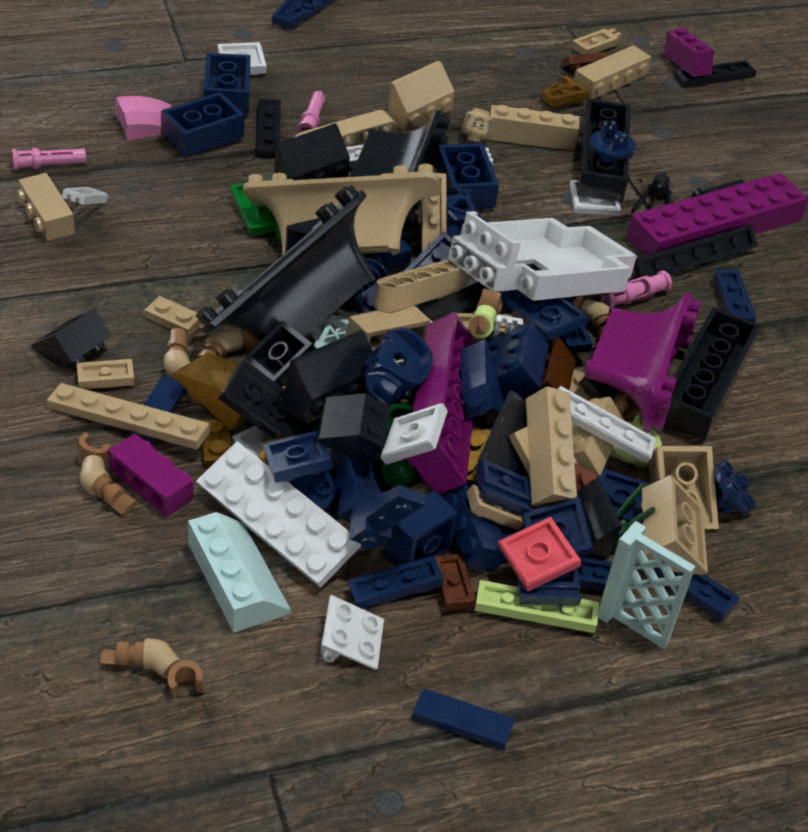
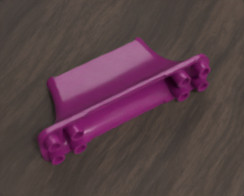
M686 292L675 306L662 312L637 313L609 307V318L592 359L587 360L584 378L607 384L630 397L641 412L644 432L650 433L652 428L663 431L671 404V396L677 378L667 375L672 360L675 359L678 347L687 350L689 348L701 301L692 299V293Z

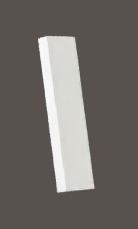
M560 386L558 390L570 393L571 421L573 424L645 463L651 459L657 438Z

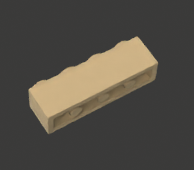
M633 45L577 69L574 81L589 90V99H594L647 75L650 70L651 56Z
M491 105L490 117L493 119V126L487 140L575 151L579 132V116L557 114L550 111H535L527 108H512L505 105Z
M547 386L526 398L532 505L538 507H545L577 497L570 393Z

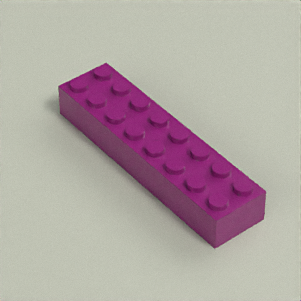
M782 173L632 214L627 238L646 256L751 224L754 234L802 221L808 197Z
M456 312L431 322L427 326L425 342L432 352V366L427 378L417 385L416 397L414 399L413 412L442 403L448 410L436 448L406 458L411 466H415L423 483L438 494L466 484L473 420L468 418L462 396L461 349L471 346L476 342Z

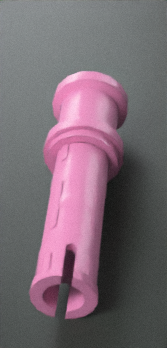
M315 91L312 94L307 111L301 115L300 123L296 129L297 134L319 127V114L326 99L325 95L322 96L323 92Z
M37 148L27 151L12 149L13 169L18 170L21 167L38 169L41 168V165L86 163L85 148L39 151Z

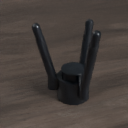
M663 172L654 177L652 184L647 186L645 192L631 209L632 213L640 207L651 192L658 197L665 196L666 205L671 204L672 191L669 189L671 180L666 173Z

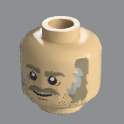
M473 108V111L466 113L462 132L468 136V141L480 143V140L489 138L493 126V119L490 117V113L478 108Z

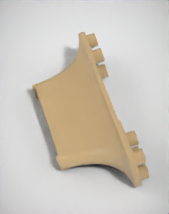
M421 164L418 166V172H408V167L399 165L393 168V173L378 176L294 181L293 179H287V175L284 173H274L272 180L263 181V176L252 174L248 176V182L243 185V193L250 203L256 206H265L274 215L281 235L283 255L285 253L286 226L318 218L315 212L325 203L333 202L335 206H338L340 203L334 195L345 186L349 187L352 185L356 191L363 190L367 195L357 210L354 224L355 235L361 253L391 252L392 255L399 253L402 228L411 208L423 198L440 195L442 185L438 175L433 173V166Z

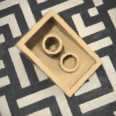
M657 446L649 460L650 483L653 484L672 475L703 507L704 530H718L712 446Z

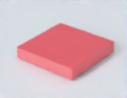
M551 517L498 541L499 549L527 591L581 566L580 558Z

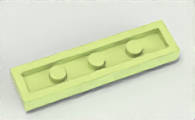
M483 580L479 582L475 611L591 633L596 631L599 602L581 599L579 606L519 604L518 587Z

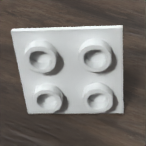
M330 595L320 650L323 660L333 662L335 658L342 655L377 670L384 619Z

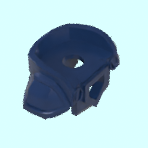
M447 188L446 214L448 217L446 234L452 239L453 236H460L466 212L475 211L478 213L476 210V195L472 189ZM480 213L477 214L479 218H481L485 222H488L487 220L482 218Z
M396 328L388 331L383 336V341L374 349L364 363L366 369L363 378L366 380L367 392L370 396L388 405L396 403V400L399 398L403 400L411 389L427 378L431 370L432 352L421 336L408 328ZM394 354L403 358L405 362L403 367L395 362Z

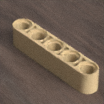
M377 110L335 122L339 127L346 147L364 145L368 136L367 129L397 132L398 124L384 110ZM328 125L300 132L294 137L320 129Z
M445 260L377 280L373 306L379 311L393 312L450 295L467 287L469 274L450 260Z

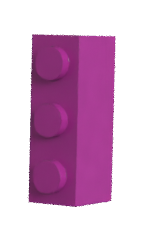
M675 28L674 31H666L664 55L693 77L712 74L715 50L709 47L707 43L699 40L697 36L689 33L685 28Z
M133 434L108 450L109 470L166 518L193 500V480L190 475L178 469L168 457L162 456L153 448L150 442L144 441L137 434Z

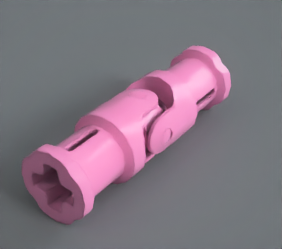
M664 270L659 271L655 276H643L627 282L625 291L600 293L599 301L612 308L619 304L627 305L632 301L652 297L660 291H670L672 280L669 273Z

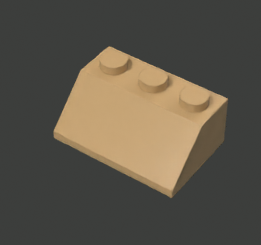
M436 61L391 82L388 115L398 124V128L401 130L409 131L428 122L435 110H442V114L452 110L454 89L442 63Z
M672 475L642 488V511L644 512L650 507H655V512L643 520L642 525L646 527L644 536L695 566L693 574H707L703 507ZM643 548L647 559L655 560L652 553ZM670 566L672 572L684 573L674 566Z

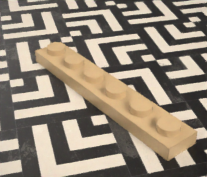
M60 383L47 399L49 409L124 430L128 429L198 450L210 433V425L207 422Z

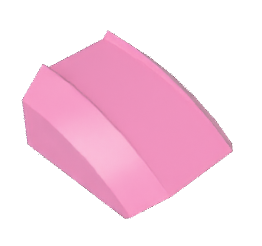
M143 96L116 97V116L121 122L127 140L162 135L161 110L172 107L171 104Z

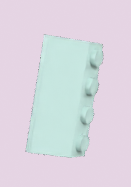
M217 512L188 520V544L233 633L291 614L288 603L246 526L242 522Z

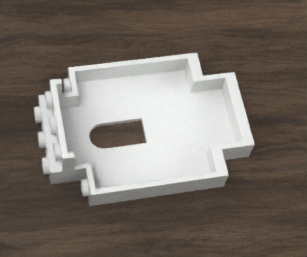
M475 211L466 212L460 236H453L448 260L492 292L519 290L533 301L625 291L637 255L591 226L567 227L554 218L485 222L477 216L478 213ZM526 264H534L542 270L534 271Z

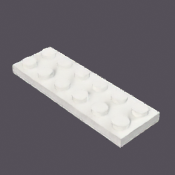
M238 441L196 481L200 488L319 588L361 547L360 543L349 540L350 532L289 482L281 481L275 483L269 466Z

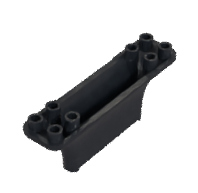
M435 110L427 123L414 130L388 132L367 129V139L350 177L378 176L393 173V168L399 165L408 167V172H418L419 165H431L433 160L436 161L438 145H447L448 136L445 133L449 128L450 117L442 115V110ZM421 200L411 208L405 219L401 238L406 243L412 242L414 229H417L419 215L416 214V210H419Z
M352 185L349 187L345 186L337 192L334 197L340 204L335 206L331 202L321 206L315 212L320 221L311 228L312 230L243 290L235 293L232 289L228 290L227 288L215 298L221 305L216 311L211 306H205L195 315L201 322L198 328L204 333H209L220 327H235L263 340L284 320L302 336H307L368 282L372 283L376 278V275L370 269L360 251L354 228L357 210L366 198V193L363 190L356 191Z

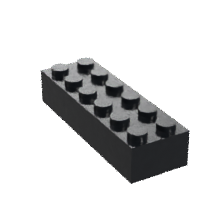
M587 98L582 122L578 196L623 203L628 183L629 159H614L611 162H605L600 159V155L592 150L590 140L595 132L602 129L604 122H607L610 127L612 121L617 123V131L630 136L631 105Z
M715 307L711 309L674 375L677 380L671 396V404L666 416L665 425L706 440L754 348L761 327L760 324Z

